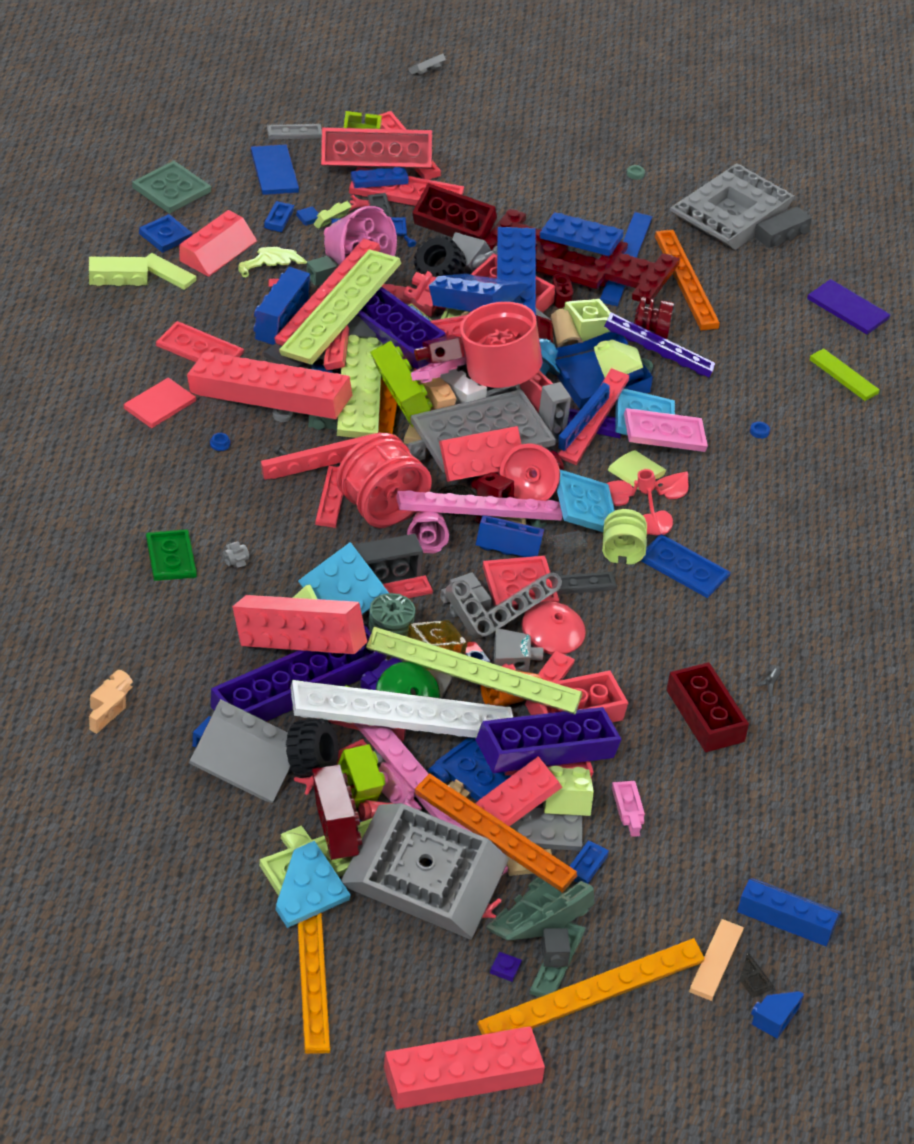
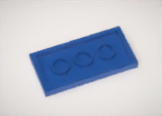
M287 145L251 147V154L262 195L299 192Z
M662 534L646 547V555L641 560V562L706 598L731 573Z

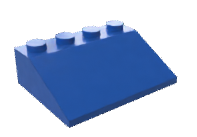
M470 274L438 276L428 286L433 306L472 312L490 303L512 302L528 287V283Z

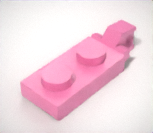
M382 762L378 768L379 772H382L385 777L382 793L393 804L402 803L421 811V806L413 799L415 791L388 762Z
M612 782V791L623 826L628 825L631 837L640 836L641 824H644L645 813L636 782Z

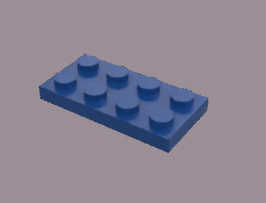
M554 212L540 231V238L610 256L622 239L624 230Z

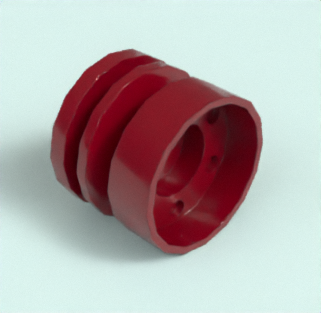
M641 297V301L636 309L634 324L648 331H654V334L668 339L674 302L661 300L659 307L654 308V299L651 298L650 307L645 306L646 297Z

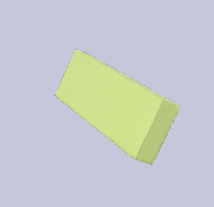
M153 253L147 256V270L185 290L196 281L197 276Z

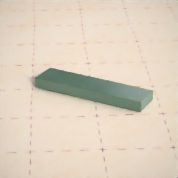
M571 922L563 927L568 928L570 944L568 967L586 929ZM542 964L529 994L542 997L558 991L568 967H544Z

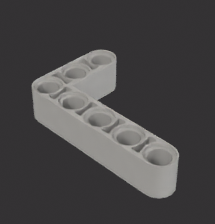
M556 573L543 575L487 612L469 583L465 580H457L450 583L446 588V596L469 634L474 638H482L496 631V628H501L558 591L562 585V580ZM547 579L552 582V588L546 585ZM455 586L461 588V596L455 593ZM530 589L534 591L535 599L529 596ZM513 600L518 604L517 611L512 607ZM467 604L471 605L473 609L472 614H469L467 612ZM496 611L501 615L500 622L495 618ZM478 623L484 626L483 633L478 630Z

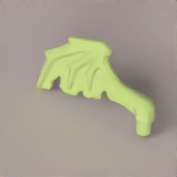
M265 247L257 251L259 255L255 259L239 263L238 270L243 277H248L249 269L262 266L263 263L267 266H276L277 264L289 265L291 260L296 261L297 264H307V261L294 250L281 249L280 247Z

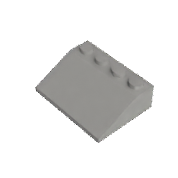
M220 699L189 764L264 801L273 803L290 768L286 753L288 732Z

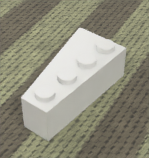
M454 369L449 370V373L441 374L440 378L449 384L456 396L455 405L486 398L487 387L479 386L478 383L467 378L466 373L462 370L458 372Z

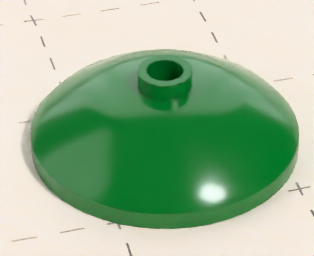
M400 662L390 666L381 674L376 685V691L412 695L410 690L414 689L416 696L440 698L439 686L434 676L425 667L412 662Z

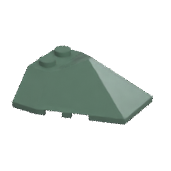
M537 877L528 885L530 890L523 897L518 895L514 898L516 904L510 911L504 908L486 928L507 941L541 937L544 928H563L576 917L586 914L588 908L594 905V889L592 885L580 881L572 888L568 886L562 893L540 877Z

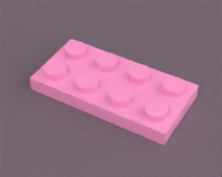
M625 409L624 418L629 442L705 452L708 447L702 418Z

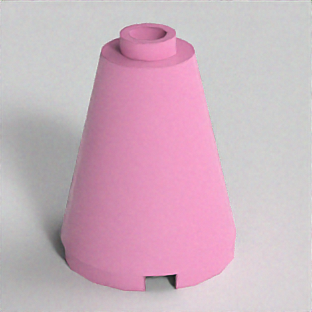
M416 512L408 527L407 535H416L423 553H438L447 545L449 540V530L442 513Z

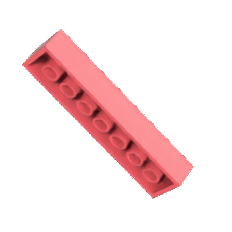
M204 352L187 374L190 392L200 396L337 419L352 397L350 376L212 352Z

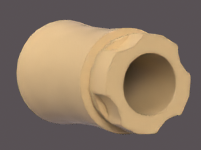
M558 309L551 314L557 348L583 343L568 310Z

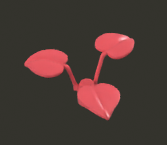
M643 469L638 472V480L634 481L635 485L633 488L631 484L622 480L606 483L609 485L614 506L627 504L629 496H634L637 488L642 493L648 494L651 514H644L642 516L646 519L647 534L650 535L667 534L673 526L672 516L667 511L654 512L651 493L655 488L660 496L664 494L668 499L681 498L687 494L689 489L688 472L673 474L656 481L654 472L650 469Z

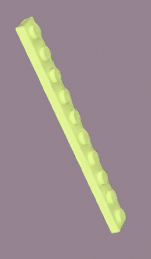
M377 627L373 628L366 646L368 650L406 662H412L425 668L574 715L583 695L582 691Z

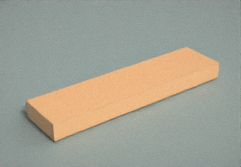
M721 919L704 956L705 960L701 963L689 990L690 993L711 1001L713 1000L744 927Z

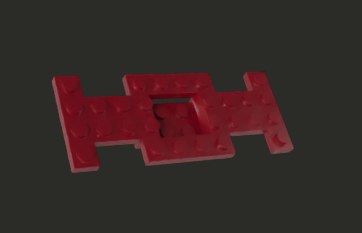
M512 209L506 212L484 239L491 251L497 246L498 227L533 228L523 224L526 220V213ZM536 228V271L551 276L565 274L570 278L571 282L598 289L599 286H605L609 280L636 288L632 293V300L640 302L641 297H646L645 304L650 305L651 298L654 299L670 278L680 261V258L664 253L661 254L655 263L624 254L628 249V243L622 241L618 243L610 256L602 255L597 259L568 250V245L541 239L540 231L542 229Z

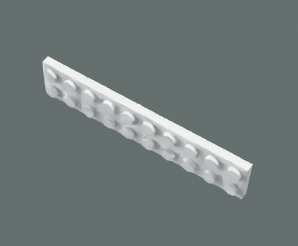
M292 680L291 684L294 716L303 718H323L346 723H360L393 729L401 728L476 738L482 721L513 717L511 707Z

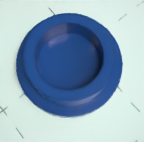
M216 433L210 440L211 448L216 451L227 450L231 443L225 433Z

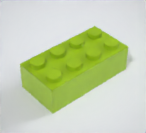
M389 341L370 351V354L385 385L411 427H414L411 423V415L431 411L430 408L433 405L428 396L425 397L428 393L423 384H418L419 380L412 381L410 372L412 368L407 359H402L404 355L400 347H395L392 341Z

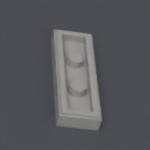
M321 124L267 125L268 139H322Z

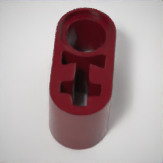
M556 274L553 276L552 285L555 286L554 305L558 309H564L565 302L572 301L573 289L570 278L567 275Z

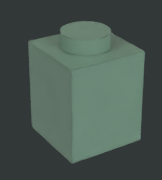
M328 256L307 261L306 272L310 273V280L316 286L323 284L336 270L337 266Z

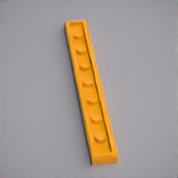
M319 913L297 923L305 1054L330 1053L322 914Z

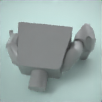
M455 233L452 240L458 245L466 258V266L463 267L465 269L464 272L473 273L493 253L497 255V246L491 251L485 240Z

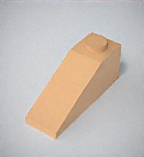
M440 377L433 378L432 381L426 383L418 382V384H423L428 393L425 397L428 396L433 405L430 408L431 411L455 405L456 396L449 384Z

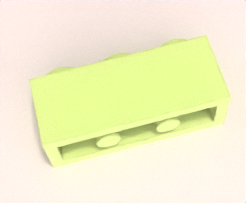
M89 257V285H147V257Z

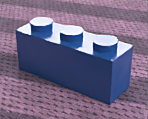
M483 515L475 545L480 546L484 550H497L505 555L514 554L522 558L534 557L539 554L544 529Z

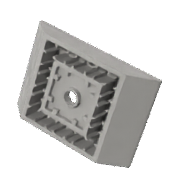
M736 163L670 207V211L680 219L736 250L754 238L758 223L785 212L794 199V195Z
M402 803L383 804L378 806L362 838V845L358 846L359 855L353 856L341 881L348 889L472 940L509 858L485 837ZM423 858H428L432 861V865L423 867L419 861Z

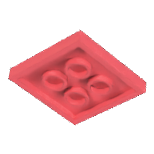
M545 556L483 561V570L494 606L539 577L550 573ZM547 579L546 585L552 588V582ZM530 589L529 596L535 599V593ZM557 591L541 602L553 601L559 603ZM513 600L512 607L514 610H518V604Z

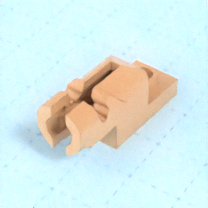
M122 670L115 671L110 676L111 680H105L90 695V708L93 711L89 716V728L96 734L126 708V694L133 688L130 685L133 681Z

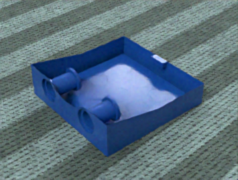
M607 332L583 343L556 348L558 350L556 358L594 350V347L602 341L615 340L628 345V342L624 336L618 333ZM595 351L555 360V364L560 371V374L556 376L579 409L583 408L605 379ZM643 363V368L627 374L629 375V381L624 389L645 394L650 393L653 376Z

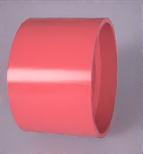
M515 302L490 303L473 310L463 319L460 332L467 371L470 378L476 383L493 388L515 386L531 379L542 366V353L536 316L527 306Z

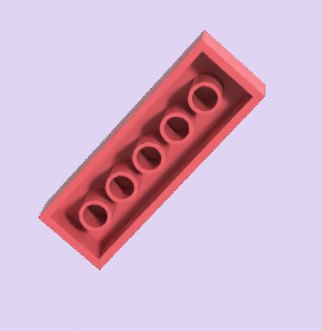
M322 128L321 165L432 169V130Z
M245 595L232 606L241 646L355 654L367 643L359 602Z
M531 1026L385 1052L384 1071L396 1109L539 1084L543 1081L545 1070Z

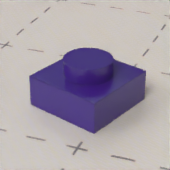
M499 951L491 967L490 974L513 982L522 960Z

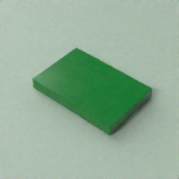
M188 529L146 533L154 581L197 577Z

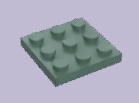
M172 161L132 182L133 189L169 214L211 192V186L176 161Z

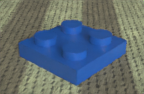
M169 214L139 228V234L162 253L180 245L192 236L191 231Z

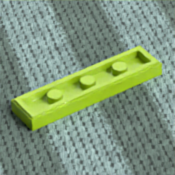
M824 348L810 355V361L864 401L879 394L880 389Z

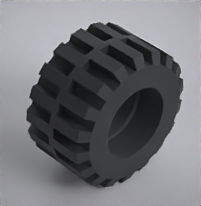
M437 235L434 239L430 237L427 242H422V246L417 248L418 253L414 255L416 259L414 265L418 273L425 275L429 271L436 278L438 276L464 273L465 269L463 267L466 266L465 255L451 238L448 239L444 235L442 237ZM446 257L440 265L434 267L439 259Z
M327 719L299 720L291 725L290 731L287 734L286 753L291 770L295 772L296 776L308 778L313 776L312 769L337 765L339 757L338 737L332 724Z

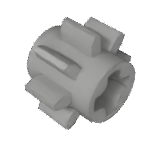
M239 542L226 545L227 550L223 551L225 563L228 566L233 565V567L237 568L245 566V560L249 559L247 547L244 544L240 545Z

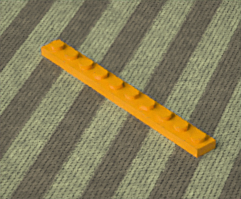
M695 938L482 1019L478 1021L477 1025L482 1035L529 1026L533 1029L701 964L705 958Z

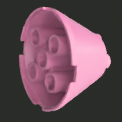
M364 206L336 221L330 227L325 228V254L340 265L364 238L379 243L380 250L378 252L395 256L397 236L391 217H387L383 212L384 210L376 206Z

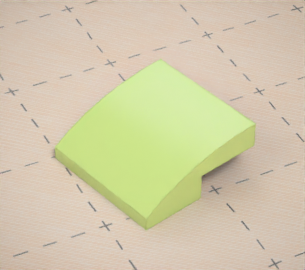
M634 450L612 463L608 471L634 487V481L638 480V472L640 470L650 469L654 472L655 479H658L665 474L666 469Z

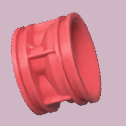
M379 433L360 441L346 454L338 468L336 482L342 494L350 502L357 505L358 512L367 523L376 528H386L409 519L417 512L399 510L396 499L397 492L407 490L424 493L430 492L432 479L428 469L410 453L408 447L399 437L390 433Z

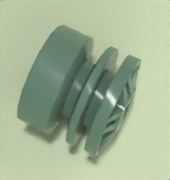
M395 593L382 594L376 597L370 605L368 630L372 633L373 628L377 627L412 638L416 610L413 602L409 598Z

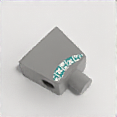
M496 628L494 640L495 665L513 664L517 671L529 670L530 660H543V648L531 647V636L529 634Z

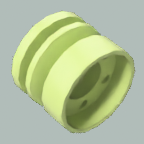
M620 509L608 514L604 520L602 551L604 556L614 563H618V556L627 557L626 564H635L641 561L646 555L647 522L645 517L639 512L630 509Z

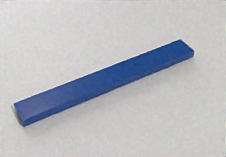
M634 212L623 242L628 243V249L624 254L638 257L652 221V216ZM609 280L604 287L600 300L605 304L618 307L626 285Z

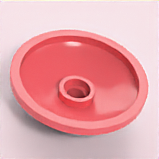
M527 443L514 447L505 455L500 466V475L514 481L515 499L547 501L558 488L560 481L558 462L554 455L541 445ZM532 470L537 472L536 477L532 476Z
M539 602L528 609L522 619L523 633L531 636V644L534 647L543 648V652L553 655L555 651L562 654L571 653L578 649L585 639L586 630L580 616L570 607L558 602Z

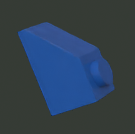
M798 991L767 995L762 1003L757 1002L751 1012V1015L754 1016L752 1025L778 1039L800 1008L804 993Z

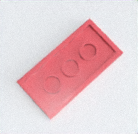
M178 321L156 341V346L193 362H197L204 352L240 357L244 353V349Z

